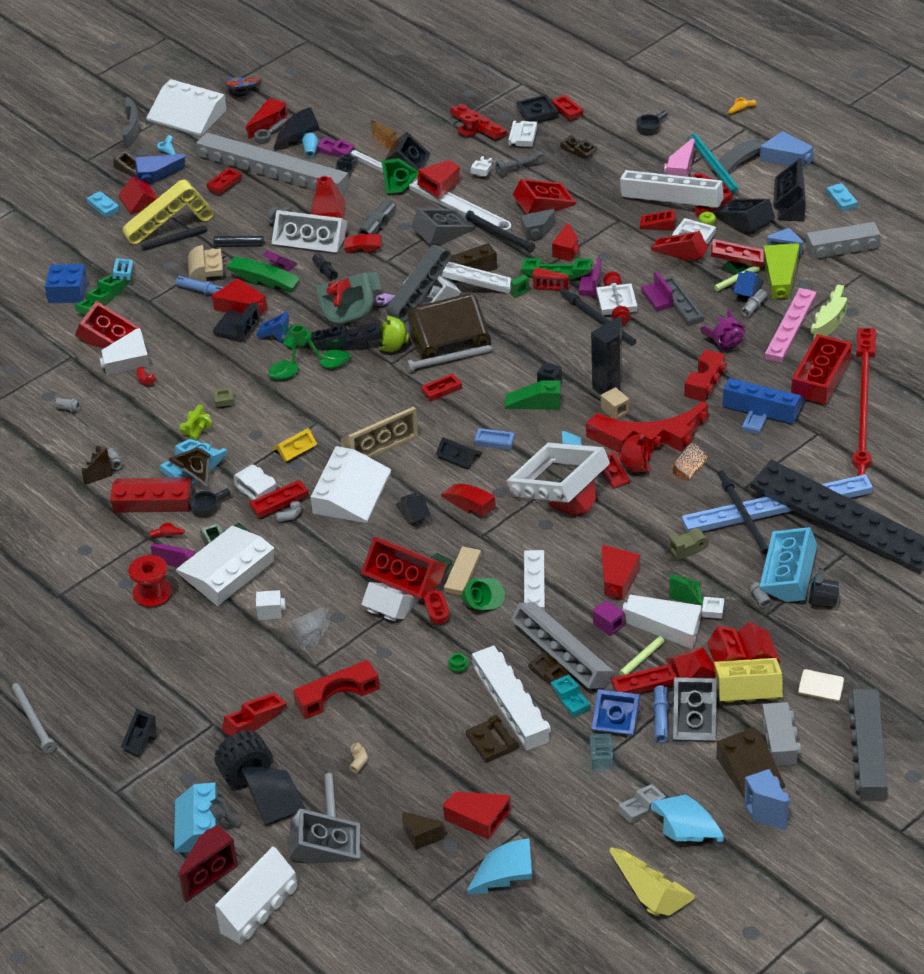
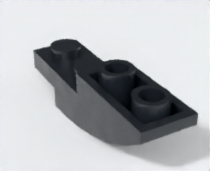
M380 321L347 329L345 324L311 332V341L316 348L325 350L347 351L368 348L369 341L383 337V325Z

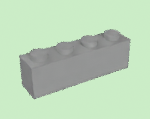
M874 222L807 233L806 248L812 259L880 248L881 234Z

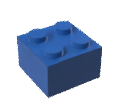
M84 264L50 265L45 283L48 303H79L83 301L88 281Z

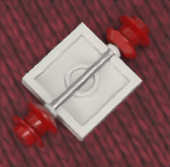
M610 271L603 277L605 287L596 288L601 314L612 315L613 320L621 317L622 325H625L631 319L629 313L637 311L632 284L622 285L620 274Z

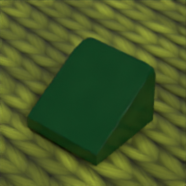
M728 261L721 270L736 275L744 271L748 266L744 263Z

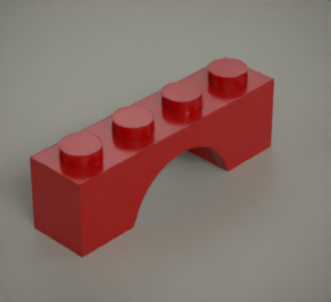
M367 659L293 689L295 705L306 720L323 713L325 702L336 693L352 692L362 697L379 690V677Z

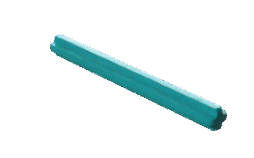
M696 133L689 136V140L695 139L696 149L732 193H736L739 190V186Z

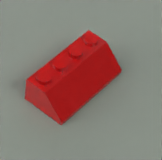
M192 477L117 478L111 488L110 502L114 513L189 512L193 479Z
M374 536L361 574L423 599L441 583L447 564Z

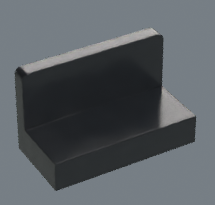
M442 437L435 455L470 468L475 454L482 455V451Z

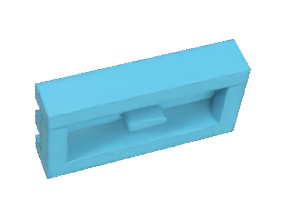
M116 258L113 279L120 276L122 280L123 277H127V280H130L133 260ZM119 263H122L121 272L118 271ZM126 264H129L128 270L125 272Z

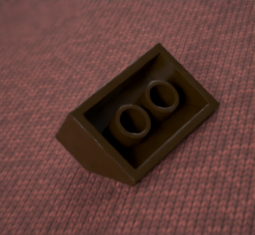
M488 243L451 255L449 262L490 272L497 269V252ZM451 279L454 284L460 282V281Z

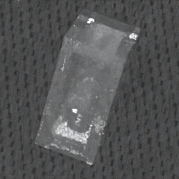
M327 605L291 621L293 636L304 650L323 641L330 623Z

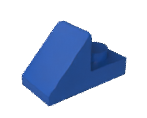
M286 311L262 323L256 333L259 339L274 335L282 343L288 332V312Z

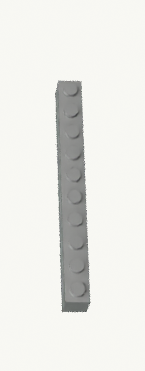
M206 133L196 143L199 157L315 190L317 178L321 176L331 177L341 195L349 187L348 173L211 133Z

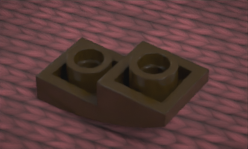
M572 134L560 144V147L567 152L584 158L590 156L598 148L586 139L580 141Z

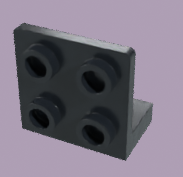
M251 302L243 313L228 310L213 329V333L245 341L260 321L258 303Z

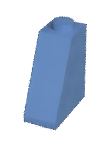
M784 131L761 145L760 160L790 166L797 159L801 158L803 167L813 161V147Z

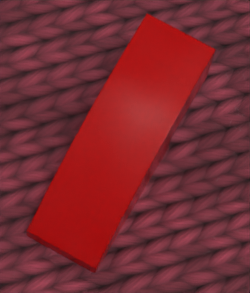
M453 484L441 493L442 498L468 514L473 511L484 517L496 507L495 495L472 485Z
M275 692L242 703L240 711L224 716L222 730L230 737L232 734H237L240 731L252 730L254 732L277 716L287 706V703Z

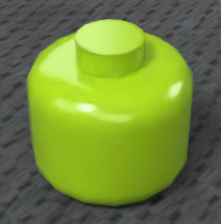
M703 212L699 215V222L715 227L716 217L711 212Z

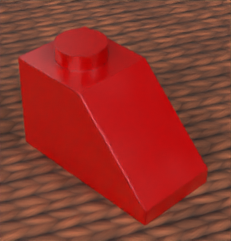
M566 223L552 242V257L571 262L575 256H578L580 246H578V237L572 227Z

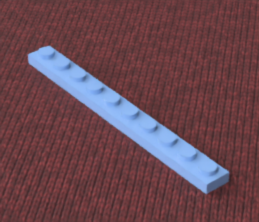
M866 474L822 484L847 498L869 494L873 491V487ZM769 497L742 502L752 520L794 511ZM735 504L682 516V523L687 533L694 528L706 531L744 522Z

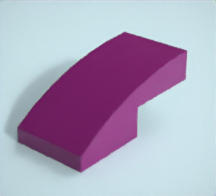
M324 137L317 145L316 151L340 157L343 154H349L354 145L342 139L335 142Z

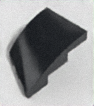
M311 107L297 112L282 125L274 145V151L289 148V142L302 140L305 133L319 131V124Z
M249 766L239 767L253 801L258 807L264 825L294 814L299 809H305L299 792L287 770Z

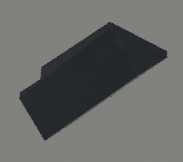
M801 158L797 159L775 177L773 205L778 209L779 221L804 222L805 190Z

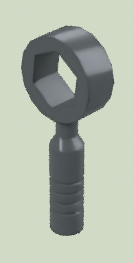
M283 118L270 127L269 130L261 129L256 131L254 134L255 142L258 144L269 143L271 141V133L279 130L286 120Z

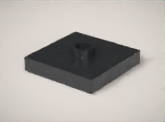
M547 94L516 102V107L526 121L538 122L558 116V110Z

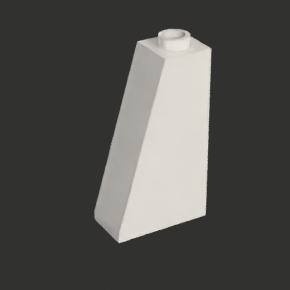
M629 595L628 602L623 604L625 623L693 649L701 622L700 605Z

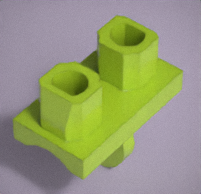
M197 405L194 411H189L187 414L188 421L181 423L179 426L182 435H189L192 440H197L202 430L209 429L212 425L210 415L205 414L203 405Z

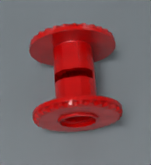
M152 554L143 555L132 561L128 568L130 579L138 583L133 589V598L140 606L157 607L168 601L171 596V585L168 581L164 580L168 566L166 561L160 556Z

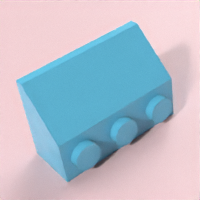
M215 782L193 784L175 800V853L190 852L199 836L207 829L218 824V820L213 816L209 808L213 806L210 801L218 797Z

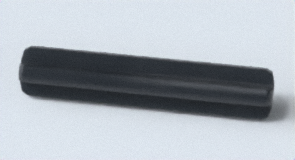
M214 236L213 242L214 246H263L264 236Z

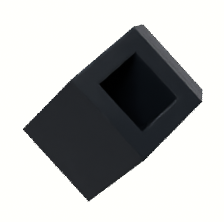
M415 492L401 497V502L396 503L397 508L408 524L431 516L423 494L417 496Z

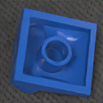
M598 689L591 730L633 736L639 712L640 695Z

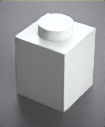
M280 590L256 592L258 620L282 619V610H286L285 598H281Z

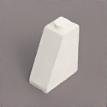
M138 328L101 350L102 358H99L101 369L105 368L106 375L134 370L138 367H148V356L141 329Z

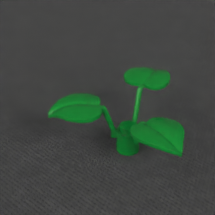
M292 324L283 339L284 345L292 348V360L290 362L282 360L274 363L269 368L267 375L274 379H287L294 376L299 370V366L294 364L296 346L303 347L307 343L310 344L318 358L322 359L320 364L324 368L341 366L350 359L351 354L340 350H329L324 355H321L311 341V332L306 330L303 325Z

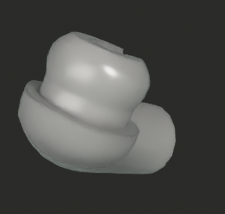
M291 502V509L289 511L277 513L278 522L294 520L302 511L300 502Z

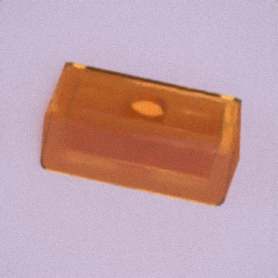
M691 442L674 461L673 474L690 480L706 462L708 455Z

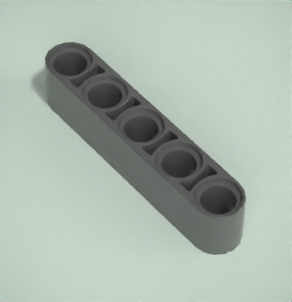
M433 245L428 249L388 304L386 311L389 316L396 317L402 322L408 319L410 309L419 304L450 261V251L437 245Z

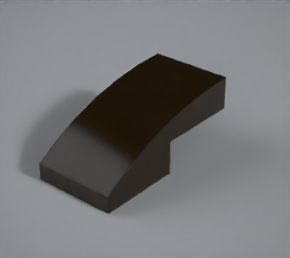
M545 652L529 662L528 667L549 685H551V682L568 674L573 679L571 673L560 663L556 665Z

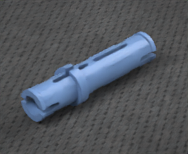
M182 276L176 278L177 287L199 291L207 296L213 295L223 288L222 286L214 285L212 282H201Z
M657 686L654 689V740L658 741V743L668 741L667 710H669V703L667 701L668 690L664 686Z

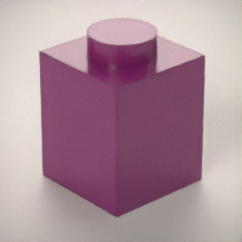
M606 600L594 608L593 625L609 636H612L625 626L624 611Z

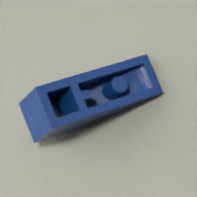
M185 154L135 157L136 177L145 183L156 182L185 167Z

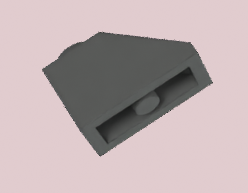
M554 209L521 215V230L527 241L544 238L555 225Z

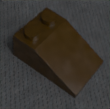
M755 727L717 741L716 758L743 798H745V777L768 769L774 777L778 778L781 789L785 788V783L772 755Z

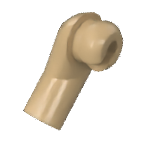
M355 743L350 749L354 761L349 766V769L353 773H358L367 762L368 756L365 748L360 743Z

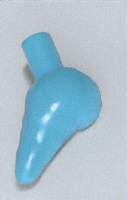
M168 135L165 142H159L157 144L158 150L169 155H176L171 143L173 137Z

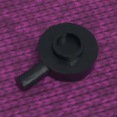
M664 110L657 115H641L636 120L637 130L644 134L658 132L661 128V120L668 116L667 111Z
M226 488L216 494L210 491L195 493L189 501L192 513L197 516H208L215 513L219 507L218 501L231 495L230 490Z

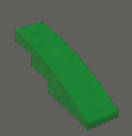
M234 256L226 268L255 285L261 282L272 289L277 285L290 293L299 281V277L272 265Z
M113 274L98 280L97 288L87 292L86 299L75 304V311L86 315L96 301L104 306L107 305L132 280V275L130 280H127V277H123L122 280L120 276L113 279Z

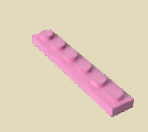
M799 288L765 352V359L783 362L816 299V291Z

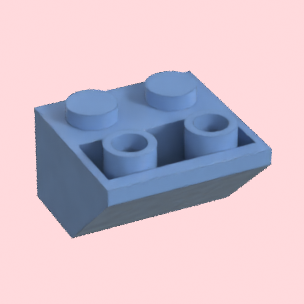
M769 769L745 777L744 806L753 821L782 830L787 829L790 799L788 794L782 791L778 778L774 777Z

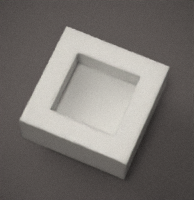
M704 597L702 617L722 619L724 598Z

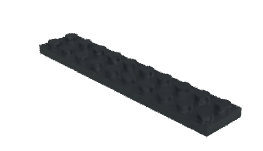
M772 459L751 482V489L919 575L923 572V535Z

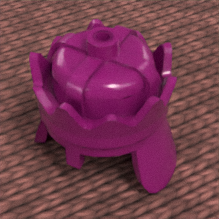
M730 308L727 309L726 313L728 318L718 317L720 322L714 330L708 326L700 328L703 335L713 339L719 348L728 352V348H735L740 342H743L744 332H746L744 329L746 326L734 318Z

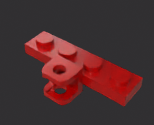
M459 104L450 109V114L464 121L463 126L457 128V132L464 136L475 135L478 130L493 139L506 137L507 130L502 128L501 125L493 123L489 118L479 115L477 111H472L464 104Z

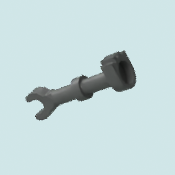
M537 151L527 158H515L514 161L505 163L503 160H499L495 163V170L498 176L503 177L506 175V169L521 168L523 165L530 163L542 165L544 161L540 157H543L544 154L542 151Z

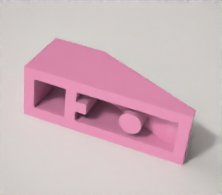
M690 139L669 157L668 164L664 165V174L688 177L694 156L695 139Z

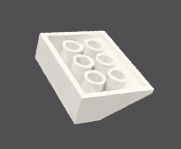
M170 79L161 88L146 119L153 123L202 136L227 111L225 94Z
M336 446L311 495L313 514L368 523L391 474V469L354 449Z
M231 526L178 567L176 572L216 606H219L274 562V547L258 535Z

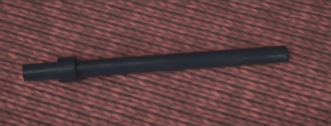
M564 287L560 290V294L565 296L568 302L577 305L603 325L610 322V320L582 301L576 293H571ZM622 330V339L632 346L635 345L637 340Z
M720 470L717 475L722 482L721 486L731 497L762 553L767 554L769 547L735 491L733 481L727 477L724 470Z

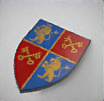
M230 77L225 83L227 87L233 89L235 95H247L249 87L259 84L262 78Z

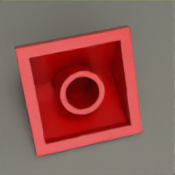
M132 176L118 194L119 199L131 215L143 211L159 198L149 184Z
M750 621L737 631L747 657L745 660L777 658L778 664H780V659L768 631Z

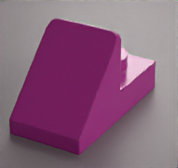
M266 250L263 255L269 258L268 262L271 263L270 265L289 272L297 265V262L269 250Z

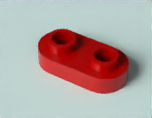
M431 591L424 597L429 619L434 624L446 623L449 620V609L444 595L440 591Z

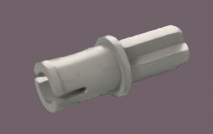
M759 289L753 297L748 299L746 305L740 309V313L744 317H750L754 310L760 308V303L766 298L767 292Z

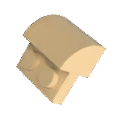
M203 245L193 248L188 255L189 278L207 282L206 277L223 275L221 248L204 250Z

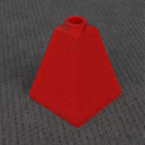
M327 176L317 178L310 214L344 219L345 200L331 177Z

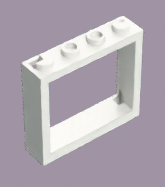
M547 443L506 482L513 497L570 502L610 462L604 447ZM552 463L579 465L561 483L535 480Z

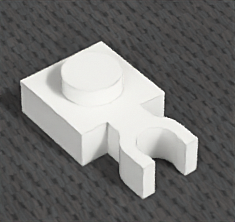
M482 156L480 161L473 163L470 173L476 174L479 177L487 176L491 170L492 158L484 160V156Z

